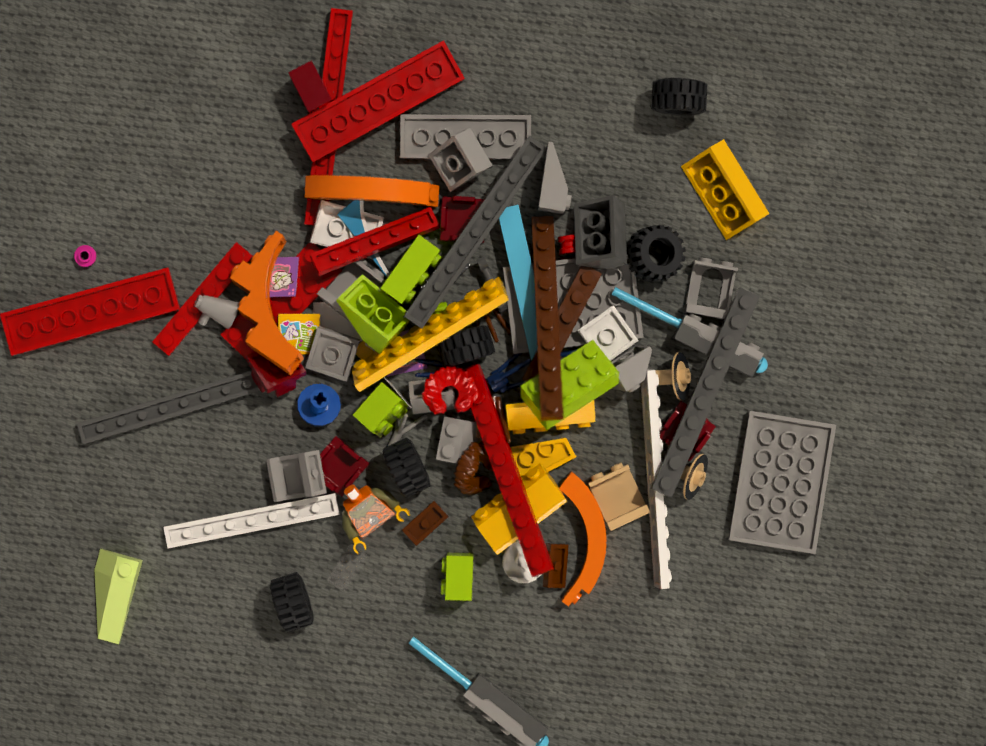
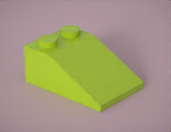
M363 274L336 300L361 339L378 354H381L409 323V320L404 317L407 311Z

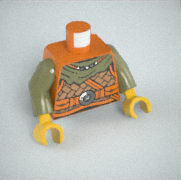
M350 485L344 491L348 499L343 502L345 510L342 512V527L349 540L353 541V549L357 554L359 553L355 547L358 543L363 544L366 550V544L360 541L359 537L363 539L394 516V510L397 512L396 518L400 522H404V519L400 517L401 511H405L410 516V511L407 508H401L399 501L389 491L379 488L371 489L367 485L360 490L355 485Z

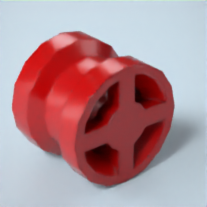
M575 235L557 237L561 246L559 255L576 253Z

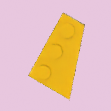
M567 438L510 447L521 477L539 463L549 472L576 458Z

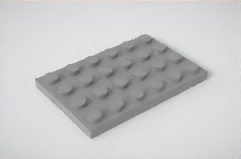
M576 258L556 261L558 308L580 266L576 265ZM630 263L608 269L593 268L602 273L564 348L585 345L586 342L577 330L613 305L636 338H644L640 309L611 295L613 289L617 287L639 298L635 271H630ZM503 267L505 289L509 298L507 305L513 353L529 352L511 270L510 267Z
M749 411L728 540L816 554L836 431L835 424Z

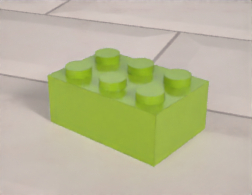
M418 235L380 289L402 305L405 302L410 304L416 295L414 290L418 284L423 286L428 279V270L431 267L435 269L441 261V250Z

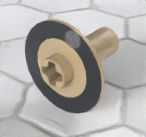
M678 352L673 358L672 369L655 370L659 378V385H673L676 397L679 400H685L689 394L691 374L685 355L682 352Z
M700 454L694 460L691 467L686 465L680 478L685 481L683 495L687 500L692 499L697 494L705 481L708 458L705 454Z

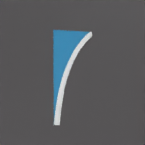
M354 200L337 214L354 236L368 231L364 214V200ZM379 254L371 255V258L388 278L390 273Z

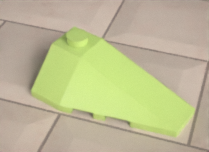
M100 549L94 570L98 639L115 644L120 643L143 560Z

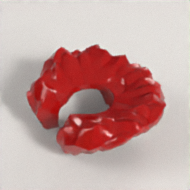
M455 366L441 367L434 374L431 373L425 381L424 392H422L424 403L435 415L439 413L444 414L447 410V405L441 397L442 390L447 386H453L458 390V398L454 403L458 413L465 412L472 407L479 394L473 377L469 376L467 371L463 372L461 368L457 369Z

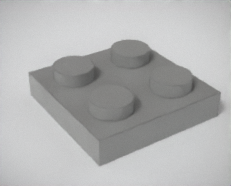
M318 326L305 368L347 382L360 339Z

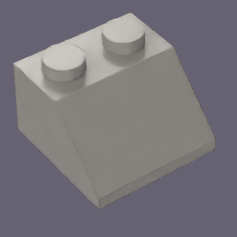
M471 128L454 135L428 154L450 192L493 166Z
M637 344L611 361L619 371V384L613 387L615 390L628 391L630 393L640 387L639 383L645 380L652 349L650 346Z
M444 416L436 460L457 464V460L463 455V451L468 450L467 448L471 445V442L480 443L483 441L482 438H477L478 427L476 422Z

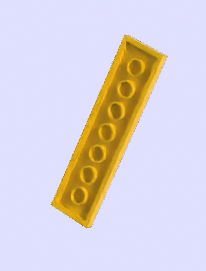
M497 277L496 279L486 281L483 287L476 291L468 292L462 300L449 304L446 310L440 314L431 315L422 329L415 325L404 336L396 337L381 354L374 351L365 360L357 361L351 368L356 389L359 392L508 301L509 298L501 279Z

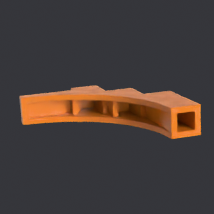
M275 231L273 235L267 237L262 250L252 257L250 265L242 261L240 265L238 264L233 268L230 279L234 285L248 293V296H244L239 302L238 311L244 318L256 325L255 328H251L247 333L245 342L258 354L289 375H292L304 357L279 331L270 305L272 271L277 257L287 243L284 236Z

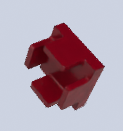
M465 196L442 197L440 241L456 242L485 199Z
M256 351L246 355V361L251 367L252 379L261 393L266 391L268 394L275 390L276 396L279 397L296 388V380L306 376V370L301 363L292 375H289Z
M683 401L678 403L663 423L661 430H659L660 439L668 446L686 409L687 404ZM707 418L689 457V461L692 460L696 453L700 452L716 427Z
M337 436L320 453L325 485L341 497L344 496L345 489L353 485L370 464Z

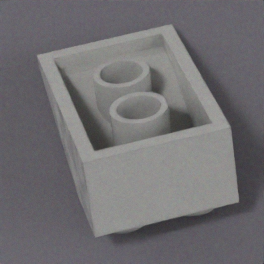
M548 142L538 211L564 214L565 210L570 208L572 195H567L568 187L553 142Z

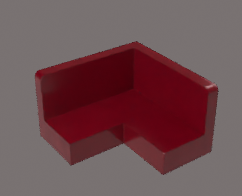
M312 60L288 72L309 114L331 101V97Z

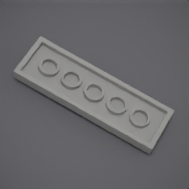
M400 114V159H430L428 154L454 135L471 128L489 159L513 160L526 139L531 136V115Z

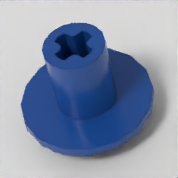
M313 384L306 387L300 393L297 401L298 412L301 418L313 426H325L332 423L337 418L341 409L340 398L337 392L325 384Z

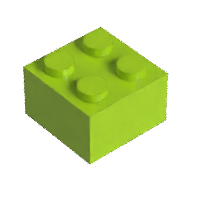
M381 382L353 416L372 433L382 437L383 435H388L393 429L392 424L397 419L403 418L404 414L407 413L408 404L390 387Z
M447 553V558L443 557L442 572H446V579L441 581V594H445V600L472 601L473 553Z

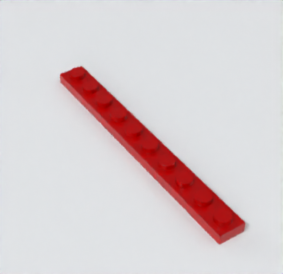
M331 8L322 77L331 101L319 108L343 96L353 11ZM336 150L312 163L310 176H333ZM307 198L305 225L314 226L321 200Z
M477 363L463 369V372L467 371L468 375L473 377L479 391L478 398L473 403L471 410L532 577H536L553 570L554 567L509 443L506 440L480 364Z

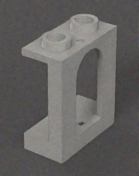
M699 257V261H693L684 313L725 320L730 308L735 275L738 271V268L733 267L734 263L721 261L719 265L712 263V259ZM710 268L719 270L723 276L718 309L697 305L702 275Z

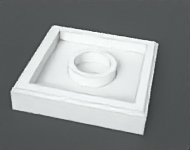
M614 305L577 330L586 344L594 340L610 361L639 341Z

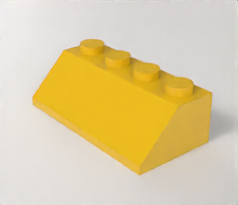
M724 139L681 166L726 240L770 214Z
M594 400L554 425L556 430L569 429V424H578V428L591 427V422H595ZM525 402L505 404L508 430H512L513 434L526 433V429L534 428V432L548 431Z
M540 463L521 477L537 523H540L567 502L555 480ZM502 493L496 495L493 500L484 507L479 508L471 516L476 527L497 555L518 540Z

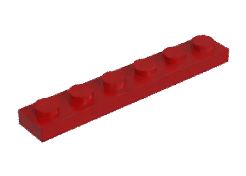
M428 207L311 253L310 258L318 275L321 276L417 238L418 235L422 236L437 230L440 224L432 208Z
M236 242L152 342L170 356L195 327L203 313L194 307L198 295L219 298L232 283L230 277L233 268L238 264L240 265L242 261L249 263L253 255Z

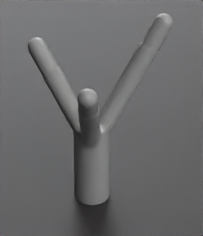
M404 414L400 425L399 419L394 422L395 431L388 446L400 441L403 434L425 420L427 415L418 418L404 429L408 414Z

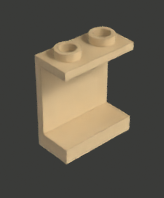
M622 462L610 467L611 472L605 475L599 472L591 476L592 481L588 482L610 531L650 513L629 470V466L627 464L623 466Z

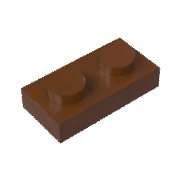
M433 501L406 525L402 531L417 546L449 516Z
M546 543L554 569L544 573L543 587H566L568 544Z

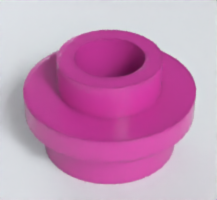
M82 245L74 253L75 261L80 266L89 267L96 261V251L91 246ZM83 252L89 254L88 259H82L81 255Z

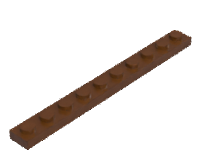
M553 216L532 217V242L541 421L563 420Z

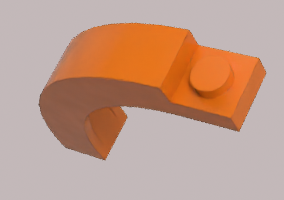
M314 175L306 176L304 198L381 201L438 207L439 185L391 178Z
M572 471L561 483L559 489L571 499L583 518L587 533V552L578 577L561 599L568 607L571 603L575 605L582 596L580 593L581 589L589 594L595 586L604 564L607 542L606 528L600 507L589 488Z

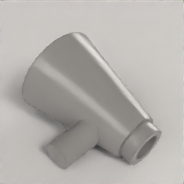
M198 295L194 307L203 312L198 320L199 324L206 325L209 318H212L229 329L237 315L239 302Z

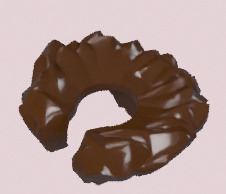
M483 441L480 443L471 442V445L467 448L468 450L463 451V455L457 460L458 465L454 472V486L459 488L463 494L473 495L492 486L488 477L482 475L474 477L478 471L479 461L482 462L485 468L493 471Z

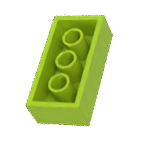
M594 340L561 360L563 419L619 384V371ZM539 374L520 386L522 400L546 430L562 421H541Z

